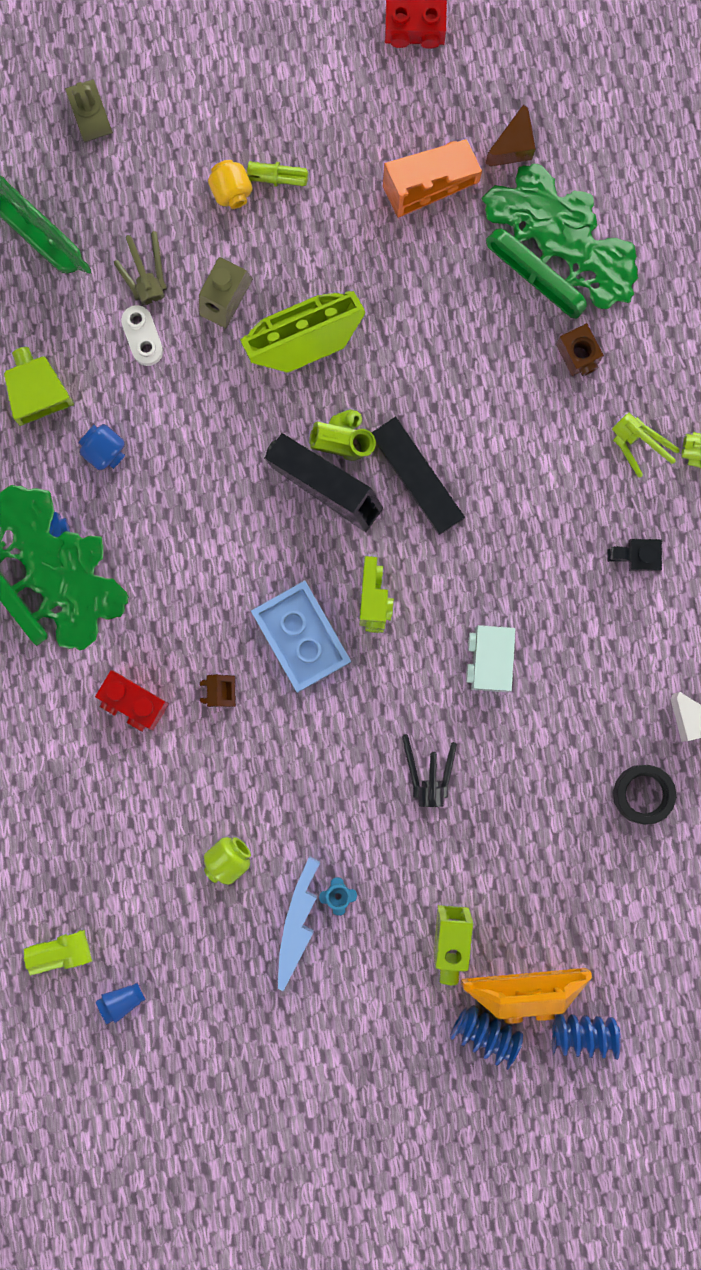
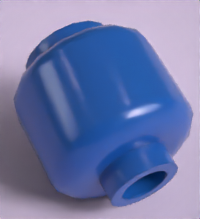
M94 424L78 442L81 445L80 455L97 470H104L108 466L114 469L125 457V454L121 452L125 441L106 424L98 427Z

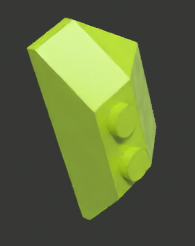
M348 291L344 294L330 293L317 295L263 318L240 341L251 363L289 373L344 349L366 312L354 291Z

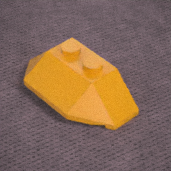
M587 968L465 978L461 979V986L498 1019H504V1023L523 1022V1017L536 1016L538 1021L555 1019V1014H563L592 979V973Z

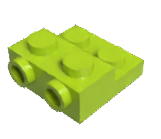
M365 556L359 626H366V632L384 633L386 620L391 621L393 615L394 598H388V590L381 589L383 566L377 565L378 557Z

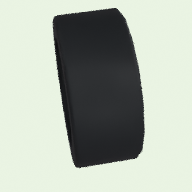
M652 765L632 766L623 771L616 780L613 790L614 803L620 814L629 821L642 825L656 824L667 818L674 809L677 798L675 784L670 775L661 768ZM639 776L654 778L662 788L663 798L661 804L650 813L635 811L627 801V787L633 779Z

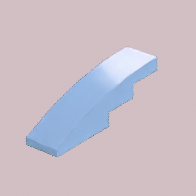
M310 856L295 887L285 920L278 970V989L284 991L314 931L303 925L317 899V896L308 892L307 888L320 865V861Z

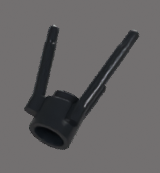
M404 734L402 738L413 784V797L418 798V806L443 807L444 798H448V784L457 744L455 742L451 743L442 784L441 781L436 780L437 754L436 752H431L429 780H422V786H420L409 737L407 734Z

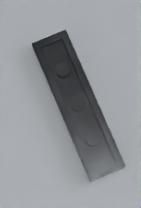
M396 416L371 432L376 440V445L438 535H441L465 519L457 504Z

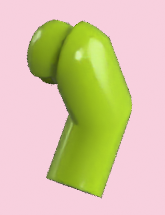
M350 409L332 416L329 424L355 429L361 425L362 416L358 411Z

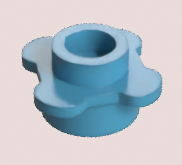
M335 877L331 880V886L326 891L320 893L319 899L322 904H328L333 909L335 915L341 916L345 913V908L349 903L356 901L357 892L344 885L342 878ZM337 893L341 894V899H336L335 895Z

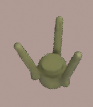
M156 231L151 233L156 278L153 273L146 274L131 235H126V241L140 275L136 279L137 284L134 283L118 260L114 261V265L131 289L135 300H140L142 305L153 303L152 300L156 302L163 299L165 296L163 291L167 290L163 279L160 247Z

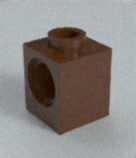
M587 323L561 335L556 342V346L572 376L581 373L582 377L591 374L599 368L597 364L604 357ZM583 348L587 352L588 357L585 359L578 358L574 354L573 349Z

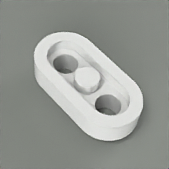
M134 305L127 308L122 315L121 323L132 354L141 365H154L162 358L163 347L152 316L143 306ZM135 316L142 318L139 324L131 323ZM150 344L152 346L150 352L145 353L141 351L144 345Z

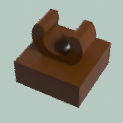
M207 675V680L200 681V686H207V698H200L201 703L207 704V707H236L235 676Z

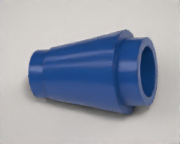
M135 983L134 985L101 994L102 998L95 1002L107 1025L112 1021L117 1023L146 999L138 983Z

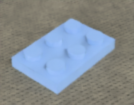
M306 581L251 610L297 693L351 663L349 656Z

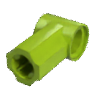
M318 421L314 423L309 437L310 449L343 456L348 461H356L370 455L376 446L374 435L366 429L353 430ZM354 438L361 444L360 452L354 448Z
M80 930L70 935L65 934L57 937V940L24 948V962L30 976L61 967L68 969L92 962L85 930Z

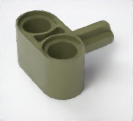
M94 79L78 82L76 85L65 88L84 143L113 133Z

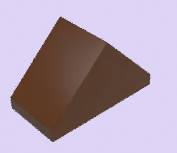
M524 104L489 150L486 164L490 167L533 159L536 148L529 109Z

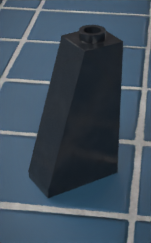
M283 433L269 445L264 459L271 468L365 533L369 530L383 510V506L371 487Z

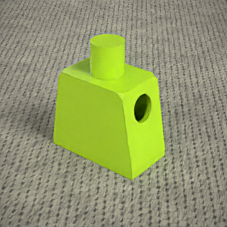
M21 347L12 352L16 367L6 370L4 377L12 416L19 426L74 405L73 400L45 356L33 359L29 347Z
M437 905L434 962L435 968L440 970L439 982L444 985H458L459 971L465 972L469 968L473 920L468 907ZM450 950H457L456 954L447 953Z

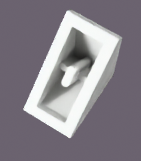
M681 692L674 693L671 697V703L681 742L701 738V705Z

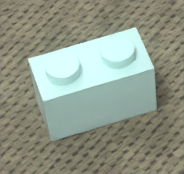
M478 625L475 628V633H469L468 651H472L474 654L473 664H467L466 682L472 683L471 690L512 691L515 628Z

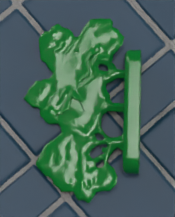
M531 164L530 166L523 165L517 168L518 172L515 178L517 187L515 189L494 185L482 197V201L486 204L487 220L492 223L508 224L514 229V236L501 228L495 229L486 238L487 247L570 318H579L587 307L584 296L573 286L589 288L590 299L593 305L599 309H609L617 301L631 302V298L634 296L632 284L638 279V268L635 264L637 257L635 245L632 242L619 238L595 240L592 237L591 232L597 227L596 215L592 212V207L594 206L592 194L574 190L565 197H558L555 178L542 165ZM525 221L527 225L521 231L519 224ZM530 238L535 239L543 255L538 258L521 241ZM552 256H559L568 263L570 275L566 279H563L546 264ZM577 263L579 270L574 272L573 265ZM584 271H592L596 275L595 278L584 281L585 278L582 276L580 279H577V276ZM592 283H598L599 287L594 289L590 285Z
M0 175V218L59 272L69 274L80 270L90 274L91 268L82 259L79 248Z
M10 485L3 491H0V563L6 557L15 558L23 563L27 572L25 578L11 586L0 571V601L36 646L48 638L46 630L39 622L41 618L46 617L54 619L57 625L56 641L59 647L76 648L79 651L84 650L97 639L99 631L97 619L99 617L110 620L123 615L125 605L128 604V594L114 578L94 575V568L103 559L104 546L101 536L90 535L81 538L78 533L65 531L59 537L52 536L49 533L50 523L54 516L51 493L48 490L39 488L27 489L23 486ZM6 530H10L13 533V541L4 550L3 547L6 544L2 541ZM14 548L20 550V553L15 555L10 552ZM25 587L31 588L44 598L39 610L34 613L18 595V592ZM58 605L62 607L59 613L51 611V609Z

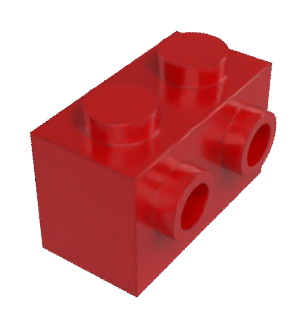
M386 0L385 43L391 44L396 48H405L409 44H421L423 48L433 49L439 45H444L447 0Z
M110 670L95 695V698L102 701L99 707L116 716L118 711L129 717L126 723L143 732L145 727L154 730L169 705L165 700L113 670Z

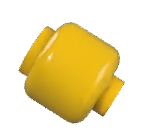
M224 160L211 168L212 173L209 175L208 184L216 202L220 206H230L231 209L244 206L253 187L243 165L232 160Z

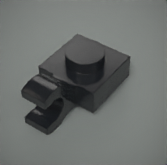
M630 539L629 548L613 546L611 549H607V562H629V571H661L662 539Z

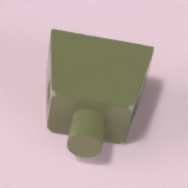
M219 257L199 293V315L226 329L253 280L248 271ZM211 305H215L219 310L212 308Z

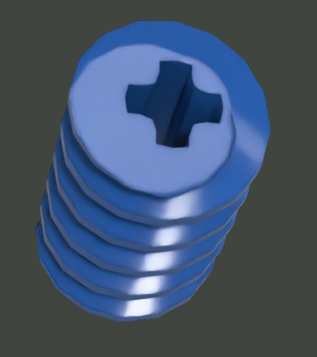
M475 1005L471 1006L467 1011L465 1008L453 1026L450 1039L453 1040L461 1034V1046L464 1047L470 1040L473 1041L472 1052L476 1053L481 1047H484V1059H488L494 1053L496 1054L494 1065L498 1066L503 1060H506V1069L508 1070L522 1047L523 1033L516 1031L512 1035V1027L505 1025L501 1028V1021L498 1018H494L489 1023V1013L483 1012L478 1016V1007Z
M557 1014L552 1025V1053L554 1055L557 1046H561L563 1056H567L570 1047H573L576 1057H580L582 1049L586 1048L589 1058H593L595 1049H599L602 1059H605L608 1050H612L614 1059L618 1060L621 1048L620 1028L613 1017H608L604 1024L603 1019L600 1016H596L591 1024V1020L587 1015H583L580 1022H578L577 1017L571 1014L566 1022L563 1014Z

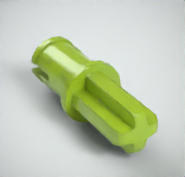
M277 161L276 164L248 162L247 175H249L250 181L274 183L276 187H278V183L297 186L307 185L308 170L306 168L283 166Z

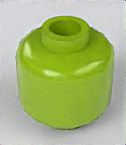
M221 838L206 851L203 858L206 866L204 872L214 883L219 881L225 885L232 884L249 869L251 852L239 838Z

